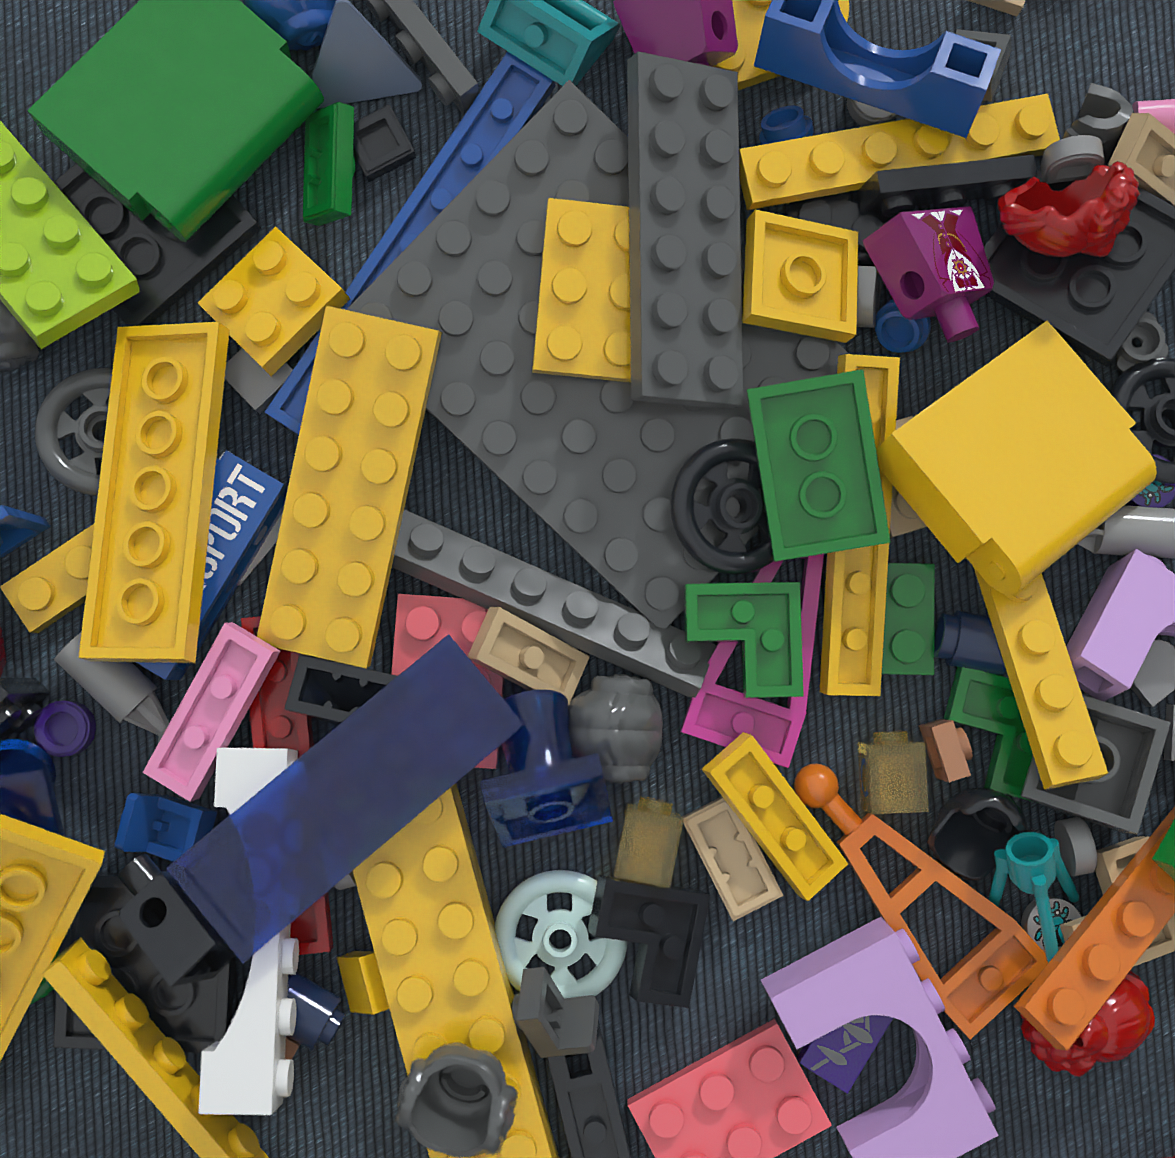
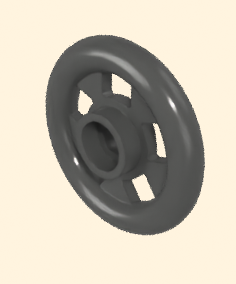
M113 368L88 369L65 378L46 396L36 417L35 443L42 463L60 483L74 491L87 495L98 496L100 474L97 472L96 461L97 459L102 460L104 442L95 439V434L100 427L106 426L107 403L109 401ZM83 395L93 406L85 410L76 421L65 410L74 400ZM75 435L76 441L84 453L68 460L60 447L59 441Z

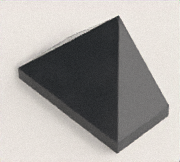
M300 654L284 709L355 731L396 735L410 680L405 677Z

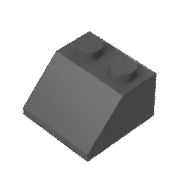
M1082 695L1108 774L1100 779L1044 790L1034 756H1032L1020 796L1064 814L1079 817L1085 821L1121 833L1138 834L1171 722Z

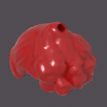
M1120 161L1114 162L1110 167L1096 165L1086 179L1075 180L1067 188L1060 191L1052 190L1046 182H1040L1038 178L1033 176L1025 184L1008 191L998 199L1000 221L1003 223L1007 234L1014 235L1020 243L1031 251L1046 256L1066 257L1077 253L1096 257L1107 256L1113 248L1117 235L1130 222V211L1135 207L1137 198L1140 195L1138 191L1139 183L1134 177L1133 169L1128 168L1125 163Z
M1130 970L1068 1051L1055 1049L1022 1014L1023 1022L1021 1029L1024 1038L1031 1042V1052L1038 1060L1044 1061L1049 1069L1055 1072L1064 1070L1073 1076L1082 1077L1094 1067L1096 1062L1119 1061L1133 1053L1151 1033L1155 1024V1016L1152 1007L1148 1003V988L1141 978Z

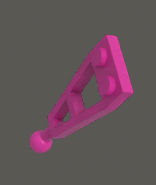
M824 554L800 557L805 559L800 594L804 697H788L787 708L759 698H744L741 692L715 684L738 641L718 642L708 661L710 665L701 689L696 698L690 699L680 729L681 733L723 747H727L743 732L748 733L755 738L773 764L789 768L807 709ZM783 560L773 561L764 568L759 569L752 583L772 582Z

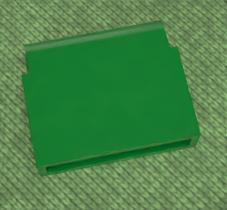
M140 0L27 111L44 136L136 217L143 221L151 214L177 238L186 242L324 102V97L314 81L292 61L287 41L240 0Z

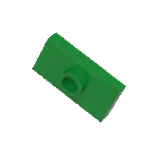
M336 102L313 112L305 120L303 222L321 226L351 215L352 178L355 172V160L353 157V106Z

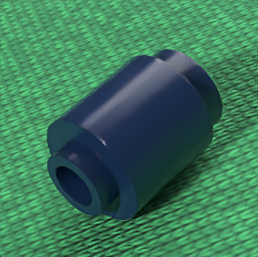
M959 610L954 615L945 613L940 615L934 632V657L945 659L946 665L959 668H970L996 675H1002L1006 671L989 616Z
M297 972L295 975H288L287 998H294L296 1000V1024L293 1035L286 1036L312 1051L319 1041L329 1046L346 1017V1014L338 1010L342 998Z

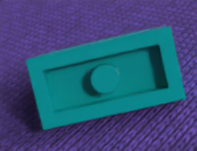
M490 0L477 32L561 86L568 80L576 86L612 42L620 28V23L583 0Z

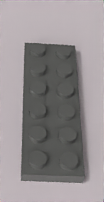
M638 51L627 60L631 400L734 409L743 406L738 72Z

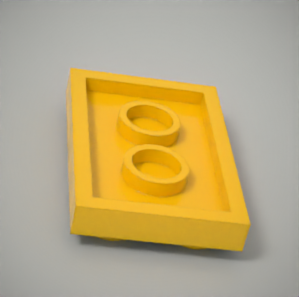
M548 198L532 373L631 382L629 207Z

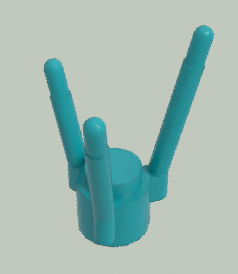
M1023 832L1013 836L1008 841L1006 850L999 849L995 851L996 870L988 900L999 907L1008 874L1013 884L1021 891L1035 895L1046 958L1049 963L1059 950L1048 888L1057 877L1070 902H1077L1079 894L1060 856L1059 841L1055 838H1048L1041 833Z

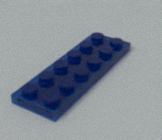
M448 634L169 865L166 870L241 962L244 963L525 724Z

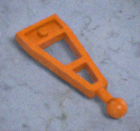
M809 764L803 767L794 779L795 793L805 806L821 808L845 834L836 843L878 913L895 932L902 928L905 930L920 957L919 961L912 964L920 981L927 978L931 981L944 1004L945 1014L971 1040L1038 977L1048 964L1046 953L1015 919L874 814L869 812L861 819L838 794V779L829 767L822 764ZM874 835L917 867L889 894L860 849ZM934 882H937L996 927L941 979L900 915Z

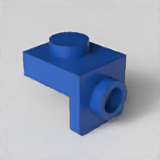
M130 793L127 796L120 818L115 848L124 852H147L186 867H203L217 811L169 795Z

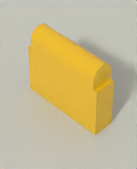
M1048 320L895 430L876 449L879 469L954 560L959 563L964 558H967L993 589L1006 595H1014L1148 487L1155 480L1157 474L1153 457L1130 431V428L1136 422Z

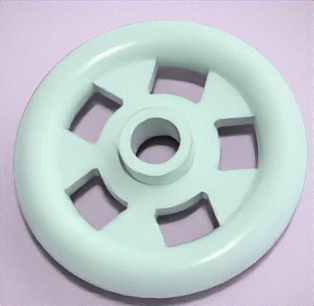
M546 871L521 882L504 900L497 914L494 927L509 982L519 992L523 969H527V964L536 954L543 962L555 967L550 976L564 998L596 996L614 980L623 964L628 941L601 937L590 940L588 939L587 927L582 920L583 917L591 914L597 880L575 871ZM560 892L572 894L571 911L566 909L548 911L547 894ZM522 914L538 919L533 930L532 941L516 937L517 925ZM558 929L567 931L571 936L570 944L562 949L554 947L549 939L551 933ZM584 953H587L596 966L587 975L576 980L567 967L576 963Z

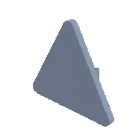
M336 0L311 75V79L324 97V102L318 108H324L336 102L348 104L418 92L422 88V81L418 74L349 0Z

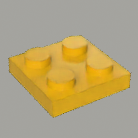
M755 209L746 221L742 323L847 343L856 335L858 232Z
M275 226L198 304L216 322H220L230 330L229 335L272 377L321 329L326 306L341 309L350 300V297Z

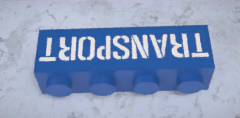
M227 450L221 459L216 458L197 652L282 514L288 487ZM136 662L164 680H181L191 664Z

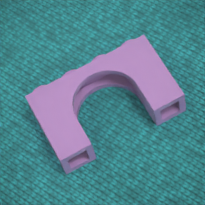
M1135 549L1110 565L1066 646L1080 689L1095 699L1105 701L1130 689L1157 635L1175 637V574L1168 570L1164 563L1156 557Z
M882 917L761 979V982L796 1049L852 1020L864 1016H889L899 1019L912 1027L916 1040V1061L905 1085L891 1098L836 1127L852 1158H957L998 1136L988 1116L996 1108L980 1079L977 1077L972 1081L970 1080L963 1064L970 1061L971 1058L959 1035L953 1028L945 1031L937 1015L945 1011V1007L935 987L928 978L920 981L912 964L919 961L920 957L911 939L903 928L895 932Z

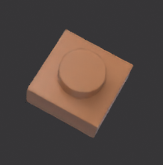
M937 719L919 725L936 779L952 782L971 776L967 761L973 758L970 742L963 728H956L953 720Z

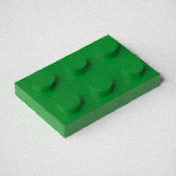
M863 369L747 389L746 394L773 561L891 543Z

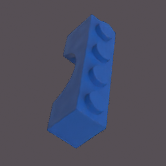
M772 0L764 18L754 66L967 138L989 86L1001 49L945 31L934 42L917 49H888L875 45L857 34L843 17L838 0Z

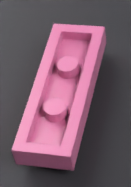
M233 622L224 623L143 773L189 802L199 799L216 769L217 748H227L277 659L280 650Z

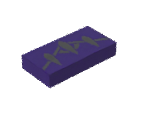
M870 1015L852 1020L803 1046L797 1056V1060L801 1065L848 1094L893 1020V1017Z

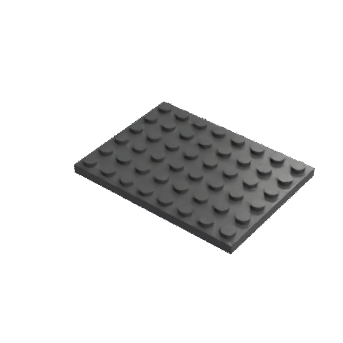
M568 80L346 310L440 331L442 335L426 410L637 611L643 614L653 625L666 629L685 609L684 585L707 584L719 573L696 561L682 546L674 530L670 501L673 485L680 469L696 451L712 442L730 438L746 439L754 442L746 394L747 389L837 374L838 356L849 353L837 341L742 323L743 406L734 409L631 400V382L532 373L548 198L629 207L628 137L585 94ZM741 248V300L743 316L745 251ZM740 461L728 462V479L741 478L748 480V463ZM702 478L696 488L694 501L707 506L709 494L715 487L714 483ZM759 488L758 491H759V493H760V495H761V497H762V500H763V512L765 513V505H764V499H763L762 488ZM731 496L726 502V510L732 517L737 516L739 513L740 504L735 497ZM710 519L700 530L703 536L714 546H717L725 537V533L719 531ZM758 525L751 531L740 534V539L744 545L759 530Z

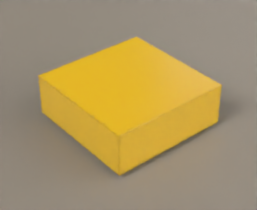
M353 951L337 957L350 1012L374 1015L389 1009L374 951Z

